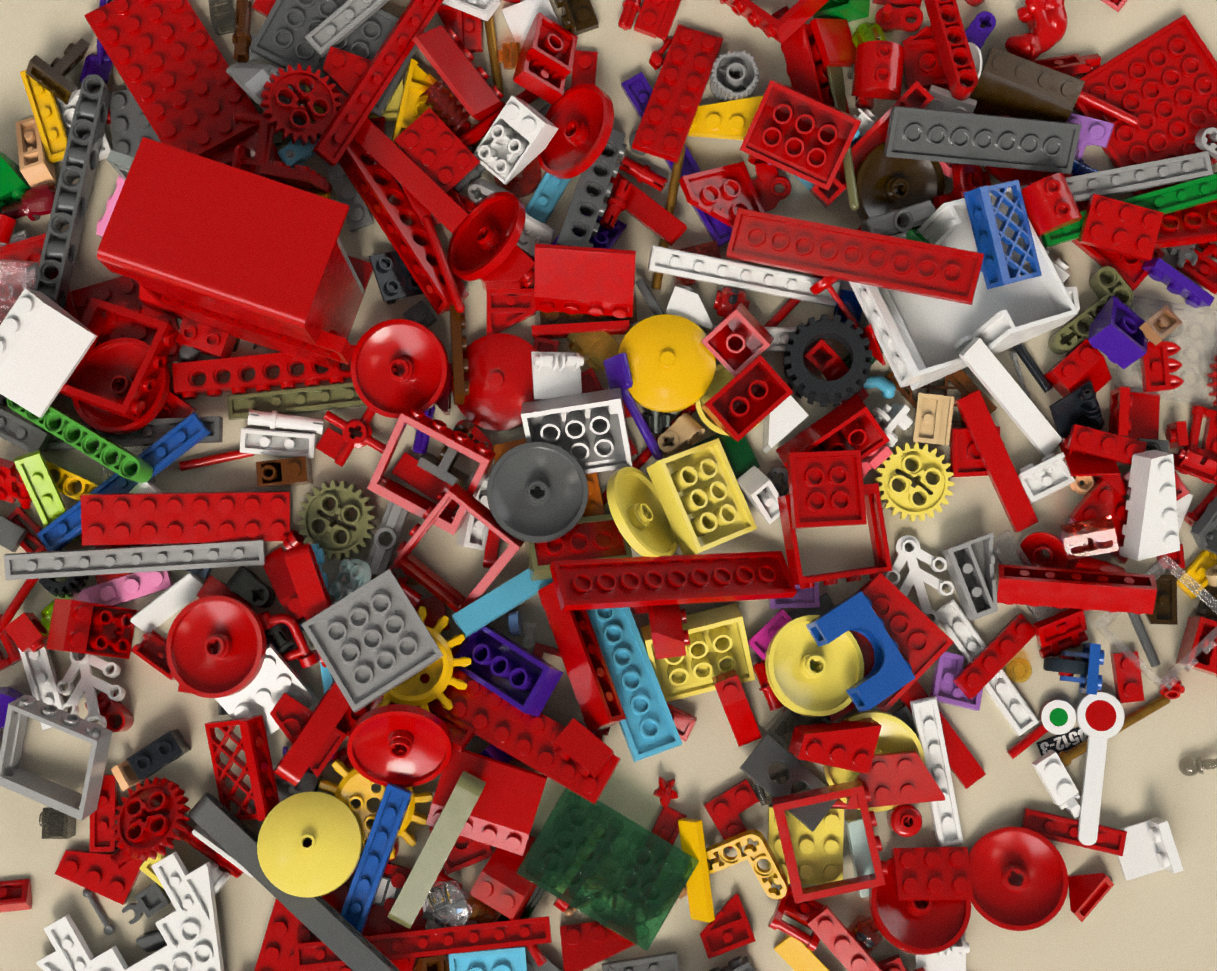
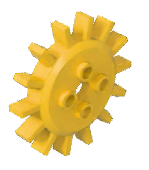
M420 606L417 613L424 623L427 616L426 608ZM447 616L441 617L433 629L426 626L444 656L385 693L384 699L377 705V708L394 702L397 704L419 706L430 712L428 703L435 699L440 701L443 708L449 711L453 708L451 700L443 692L448 685H452L459 690H466L468 685L463 680L454 678L452 674L455 666L466 667L470 665L471 658H453L452 647L460 645L465 640L463 634H459L446 641L440 635L442 630L448 625L449 618ZM422 674L429 675L430 680L428 683L423 684L420 681Z
M336 759L332 766L343 777L339 784H336L329 780L321 779L319 788L335 794L334 797L342 801L353 812L361 829L362 843L366 845L372 828L367 825V821L369 819L375 820L378 810H370L367 806V801L373 797L382 801L387 786L381 785L380 791H374L372 789L374 782L363 777L355 768L348 769L342 761ZM407 787L406 789L413 791V795L398 836L400 835L407 844L413 847L417 843V839L407 829L411 821L420 825H426L428 818L426 814L414 811L415 804L432 801L433 792L415 793L413 787ZM353 799L360 800L361 805L359 807H354L351 804V801ZM393 847L390 860L395 858V847Z

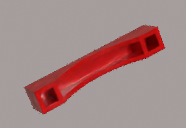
M916 81L894 105L925 108L934 97ZM891 108L851 148L854 172L869 150L886 141ZM843 161L829 191L817 185L809 191L825 208L847 188Z

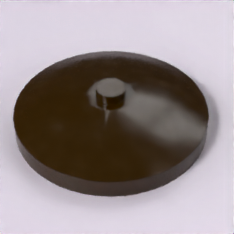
M885 142L869 150L858 164L855 171L859 208L856 211L862 221L885 214L889 210H898L926 200H931L934 206L933 197L944 194V176L938 161L886 157L883 155ZM898 216L897 218V224L899 226L901 222L900 216ZM922 225L913 227L910 230L919 229ZM903 232L894 233V234H891V235H888V236L900 234V233H903Z

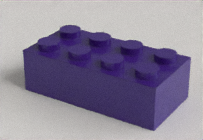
M486 625L466 637L454 658H471L470 665L466 667L455 666L457 669L522 712L539 717L564 673L490 625Z

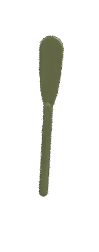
M827 67L834 106L846 112L842 67ZM850 145L843 159L849 206L851 210L856 211L859 208V200Z

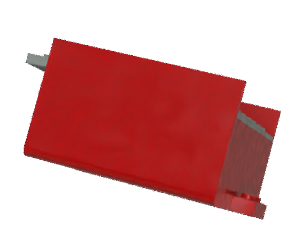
M142 137L135 157L113 150L110 151L107 161L125 182L98 247L97 259L109 271L135 279L139 283V299L148 308L230 333L233 337L278 352L290 354L328 369H333L336 361L349 365L354 350L349 344L348 337L373 272L370 262L347 255L339 239L350 208L349 205Z

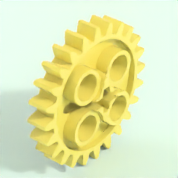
M918 442L913 443L912 449L908 443L903 444V451L899 446L894 447L895 455L892 453L888 457V461L885 460L881 463L883 468L875 469V472L880 474V477L873 479V481L880 483L879 491L882 493L880 498L881 501H886L883 509L893 508L891 516L900 512V520H904L908 515L909 521L913 522L917 515L920 521H924L925 513L929 518H933V510L938 513L943 511L939 504H949L944 497L953 495L947 489L955 485V483L948 481V478L953 476L954 473L946 472L950 463L942 464L945 456L936 457V448L928 452V444L923 445L919 449ZM907 459L915 463L914 471L906 469L905 461ZM896 469L900 470V472H901L903 475H905V477L902 476V475L897 474V473L895 472V470H896ZM927 473H932L935 476L936 481L934 485L927 483ZM916 477V484L918 485L912 487V481L910 479ZM894 479L902 483V490L900 492L892 488V481ZM923 488L932 491V495H929ZM914 493H919L922 496L923 502L921 505H916L913 502L912 497Z

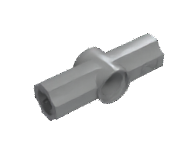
M926 200L898 210H889L885 214L863 220L861 229L865 232L886 236L898 232H907L913 227L923 225L936 209L931 200ZM898 216H900V220H901L899 226H898V224H897V218H898Z
M391 501L388 503L379 530L374 535V543L366 561L370 566L371 574L376 576L387 571L393 552L399 544V537L409 511ZM386 533L392 534L393 540L391 544L383 546L380 541L382 535Z

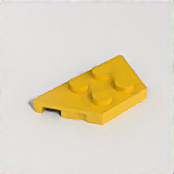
M411 59L407 69L391 140L393 143L394 139L429 107L445 124L447 122L452 94L445 87L440 86L430 73L427 75L414 59Z

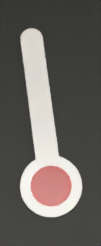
M1105 692L1084 696L1076 709L1078 726L1088 736L1077 835L1078 840L1084 845H1093L1097 840L1107 740L1119 733L1125 719L1121 703L1114 696Z

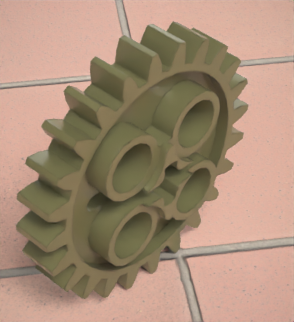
M331 480V485L329 486L327 482H322V490L319 487H313L315 495L307 493L306 497L309 502L300 503L305 508V511L297 512L298 515L303 517V520L298 521L297 524L304 526V529L299 534L307 535L303 543H319V548H323L324 555L327 553L328 560L333 559L335 554L337 560H343L344 554L347 558H352L353 551L356 554L362 552L360 545L363 547L369 546L365 540L366 538H374V535L369 531L370 529L377 528L376 525L371 523V520L378 518V516L371 515L370 511L376 507L368 506L367 503L371 500V497H362L364 489L355 491L357 484H350L348 487L347 481H341L339 485L337 480ZM331 497L336 501V506L333 510H330L327 504ZM351 508H355L358 513L354 521L349 517ZM321 509L330 516H338V520L355 526L356 531L345 524H336L337 521L335 519L319 514L318 510ZM321 519L326 526L323 532H320L317 528V524ZM341 530H344L347 534L345 543L339 540Z

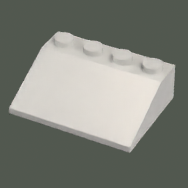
M25 288L0 325V394L42 418L97 338V335L44 293Z

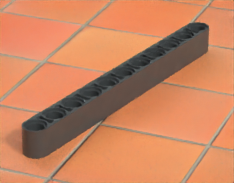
M206 792L188 812L189 816L353 971H400L321 896L311 898L297 897L275 887L265 876L260 866L257 854L258 837L217 798Z

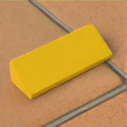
M788 934L773 948L795 971H831L811 950L806 948L804 943Z

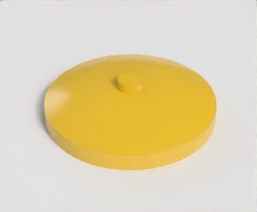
M661 314L643 319L628 331L621 342L618 354L626 353L633 380V386L627 390L635 402L657 412H677L694 405L705 395L714 378L716 357L701 342L706 333L698 325L681 316Z

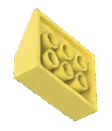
M719 438L661 459L646 468L683 555L699 554L758 529Z
M737 603L686 615L687 623L682 624L683 630H688L690 645L685 646L686 656L656 660L650 625L641 627L645 648L666 702L716 690L712 677L735 669L740 683L755 680L744 621Z

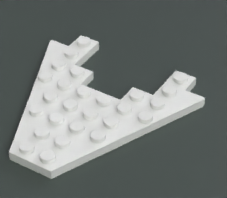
M175 851L151 866L176 909L155 922L167 943L162 948L129 967L116 945L94 957L70 914H67L44 928L55 951L37 961V965L44 971H224L210 862L208 861L195 870L188 872Z

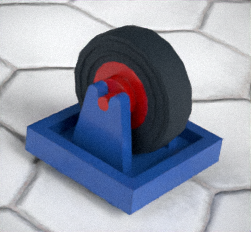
M1083 643L1082 653L1062 651L1060 658L1045 657L1043 669L1058 672L1060 681L1080 683L1079 693L1097 695V690L1102 688V675H1099V665L1104 663L1105 652L1101 650V644ZM1075 657L1082 658V661L1075 660ZM1074 674H1079L1080 678L1074 677Z

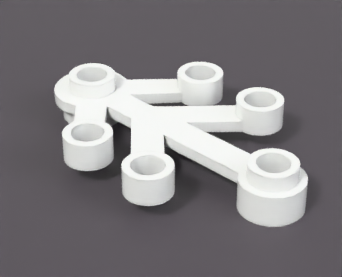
M902 536L896 542L895 549L898 556L892 565V571L886 572L884 576L888 579V575L894 573L896 580L891 583L893 585L897 584L900 581L899 572L907 562L909 572L899 590L907 597L912 586H914L920 610L925 615L931 614L933 616L932 622L937 625L939 617L936 614L937 612L931 609L924 583L937 589L939 594L943 596L951 595L954 591V585L950 581H941L920 569L917 559L931 565V569L935 572L944 571L947 568V561L942 557L936 558L920 549V543L914 536ZM906 543L912 545L911 552L905 550ZM937 560L942 562L941 569H937L935 566ZM944 584H947L949 586V591L947 593L943 592L942 586Z
M70 652L72 664L64 678L56 685L58 693L64 696L71 694L67 703L62 705L61 710L67 712L72 707L70 714L78 715L79 708L77 705L85 694L89 715L84 720L92 723L100 721L99 724L106 728L107 721L104 716L100 715L95 688L106 693L110 699L117 702L125 697L126 692L119 685H111L93 676L91 666L103 670V674L112 679L120 675L121 668L118 664L106 662L95 655L86 654L82 659L83 654ZM114 667L113 673L109 674L110 668ZM80 671L81 679L75 688L72 682ZM68 684V688L63 691L64 685ZM119 689V694L114 697V692Z

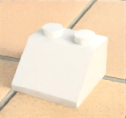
M791 395L764 418L763 451L765 453L770 451L809 416Z

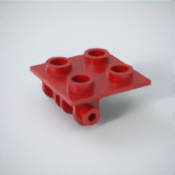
M1069 435L1059 443L1061 452L1066 456L1064 460L1070 476L1121 474L1116 461L1066 449Z

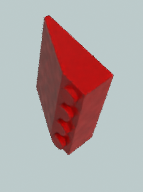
M773 79L769 82L740 150L829 191L862 120Z
M535 243V310L545 313L564 312L571 315L578 313L590 314L592 316L605 315L617 318H633L636 251Z
M452 748L450 761L446 768L442 770L426 825L435 826L464 770L487 783L460 836L523 856L547 777L467 750L459 752Z

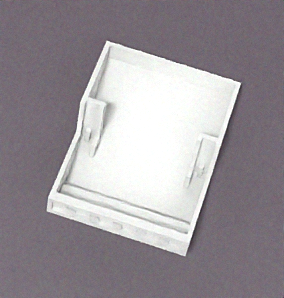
M1009 187L1005 196L1012 201L1013 193L1011 187ZM989 192L992 205H994L996 197ZM965 198L943 203L917 229L931 244L978 252ZM1001 202L998 210L1006 215L1009 207ZM1013 212L1010 220L1018 225V215ZM995 216L997 227L1000 229L1002 221ZM1029 219L1042 276L987 290L983 272L980 271L972 305L849 281L900 388L910 385L913 391L968 367L959 354L975 337L980 338L995 355L1064 325L1078 314ZM1007 226L1004 234L1012 239L1014 231ZM909 231L892 235V237L906 239ZM1019 236L1016 244L1024 249V239ZM1001 240L1003 252L1005 254L1008 245ZM1013 250L1010 258L1018 263L1020 255ZM1025 260L1022 268L1030 274L1032 273L1030 263Z

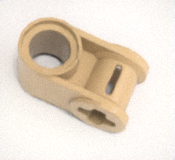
M685 413L659 436L658 446L663 451L665 458L688 450L703 438L705 429L688 413Z

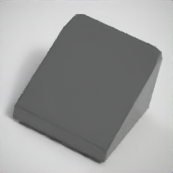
M159 929L143 933L136 939V944L146 952L156 951L167 945Z

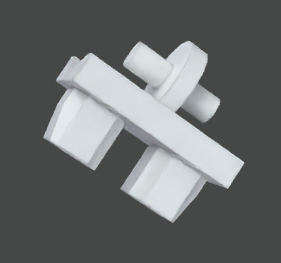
M894 403L892 406L886 404L882 409L874 407L871 410L875 420L890 440L884 444L887 447H893L898 441V437L892 432L896 426L901 430H906L913 423L912 418L908 414L910 408L907 405L903 404L901 406Z

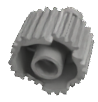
M734 50L733 53L728 51L727 55L723 53V55H719V58H716L713 63L709 83L712 94H716L715 98H720V102L722 100L726 102L753 96L760 74L758 72L759 67H756L757 63L754 62V56L750 57V53L746 54L745 50L743 52L738 51L737 53Z

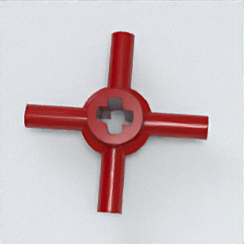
M368 407L361 419H352L348 422L329 410L326 412L323 419L342 429L343 439L346 442L334 463L343 467L354 448H362L366 445L383 454L386 444L372 437V428L369 425L376 412ZM362 428L360 430L363 433L361 437H355L352 434L354 429L359 430Z

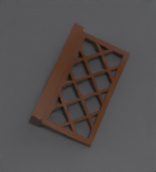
M962 370L945 376L944 386H930L929 383L920 387L927 389L926 394H930V389H944V396H947V389L958 390L961 393V397L975 390H980ZM891 371L886 378L895 384L899 393L916 410L917 402L912 398L910 385L900 388L898 382L893 378V371ZM903 388H909V394ZM980 390L989 413H993L997 407ZM961 414L960 421H952V424H960V427H963L965 422Z

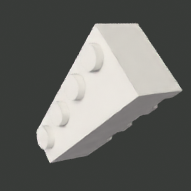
M1157 450L1133 454L1128 486L1131 488V495L1129 500H1126L1125 510H1128L1127 524H1123L1122 535H1125L1124 546H1120L1119 555L1140 561L1180 551L1173 454Z

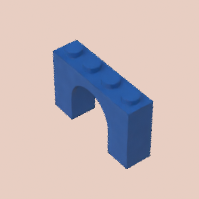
M862 591L849 596L806 624L807 629L818 646L829 644L847 631H856L864 635L871 643L874 651V664L870 673L846 690L859 712L872 709L915 679L911 665L900 654L898 644L889 636L883 620L876 615L870 599Z

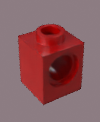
M24 612L4 628L22 652L33 651L35 653L47 644L45 641L48 639L49 632L34 613Z

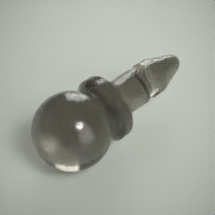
M1187 756L1179 761L1178 767L1185 776H1194L1198 772L1204 774V769L1217 768V758L1215 760L1206 759L1202 761L1200 756L1196 759Z

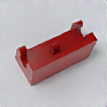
M154 630L145 633L142 636L144 638L140 644H136L131 651L170 680H176L170 671L166 658L167 639Z

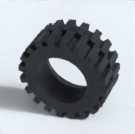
M822 314L820 320H815V317H811L806 325L803 323L799 324L796 332H792L789 336L788 344H786L784 351V376L788 378L790 389L794 388L796 390V396L800 399L804 396L807 398V403L811 405L815 401L820 403L819 407H826L827 403L838 406L842 400L847 401L854 394H858L867 380L872 365V350H869L870 342L868 337H862L864 331L860 327L857 329L852 327L854 322L850 319H847L846 323L840 321L841 316L835 315L834 319H828V314ZM834 339L847 348L852 363L851 368L843 377L833 381H824L815 378L808 372L804 365L803 354L807 347L817 340Z

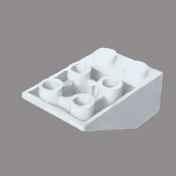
M511 96L473 154L480 161L481 165L507 185L547 147L559 128L526 101Z

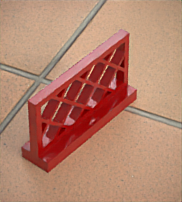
M263 715L205 723L220 802L231 811L230 802L232 800L239 807L238 812L234 814L239 820L258 819V821H264L270 811L280 801ZM236 725L240 726L241 739L233 732ZM216 727L225 734L221 741L216 737ZM229 738L237 744L234 752L226 746ZM241 750L245 752L247 763L238 757ZM221 752L230 758L227 765L221 762ZM234 763L242 769L239 777L230 770ZM246 774L250 777L251 788L243 782ZM226 776L235 783L231 790L225 784ZM238 788H241L247 794L244 801L235 794ZM251 799L255 802L256 812L248 806Z

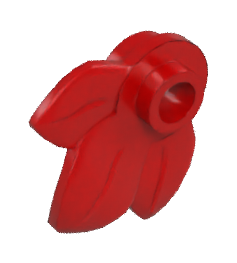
M764 163L756 164L757 178L753 179L752 183L764 212L770 211L777 206L779 200H784L790 195L792 186L786 177L779 175L774 166ZM782 185L784 188L783 192H776L775 186Z

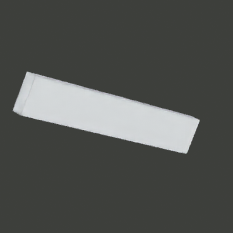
M975 337L961 351L959 356L1038 452L1044 457L1049 455L1063 439L980 338Z
M951 599L935 610L939 617L938 623L948 637L954 641V646L961 656H964L966 663L969 664L986 645L955 600ZM1001 669L987 683L984 689L1016 735L1020 736L1039 723V721L1004 670Z
M931 696L910 701L916 736L924 753V765L945 796L944 801L929 802L937 846L948 847L964 843L937 697Z

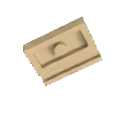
M918 393L912 442L949 446L954 396Z

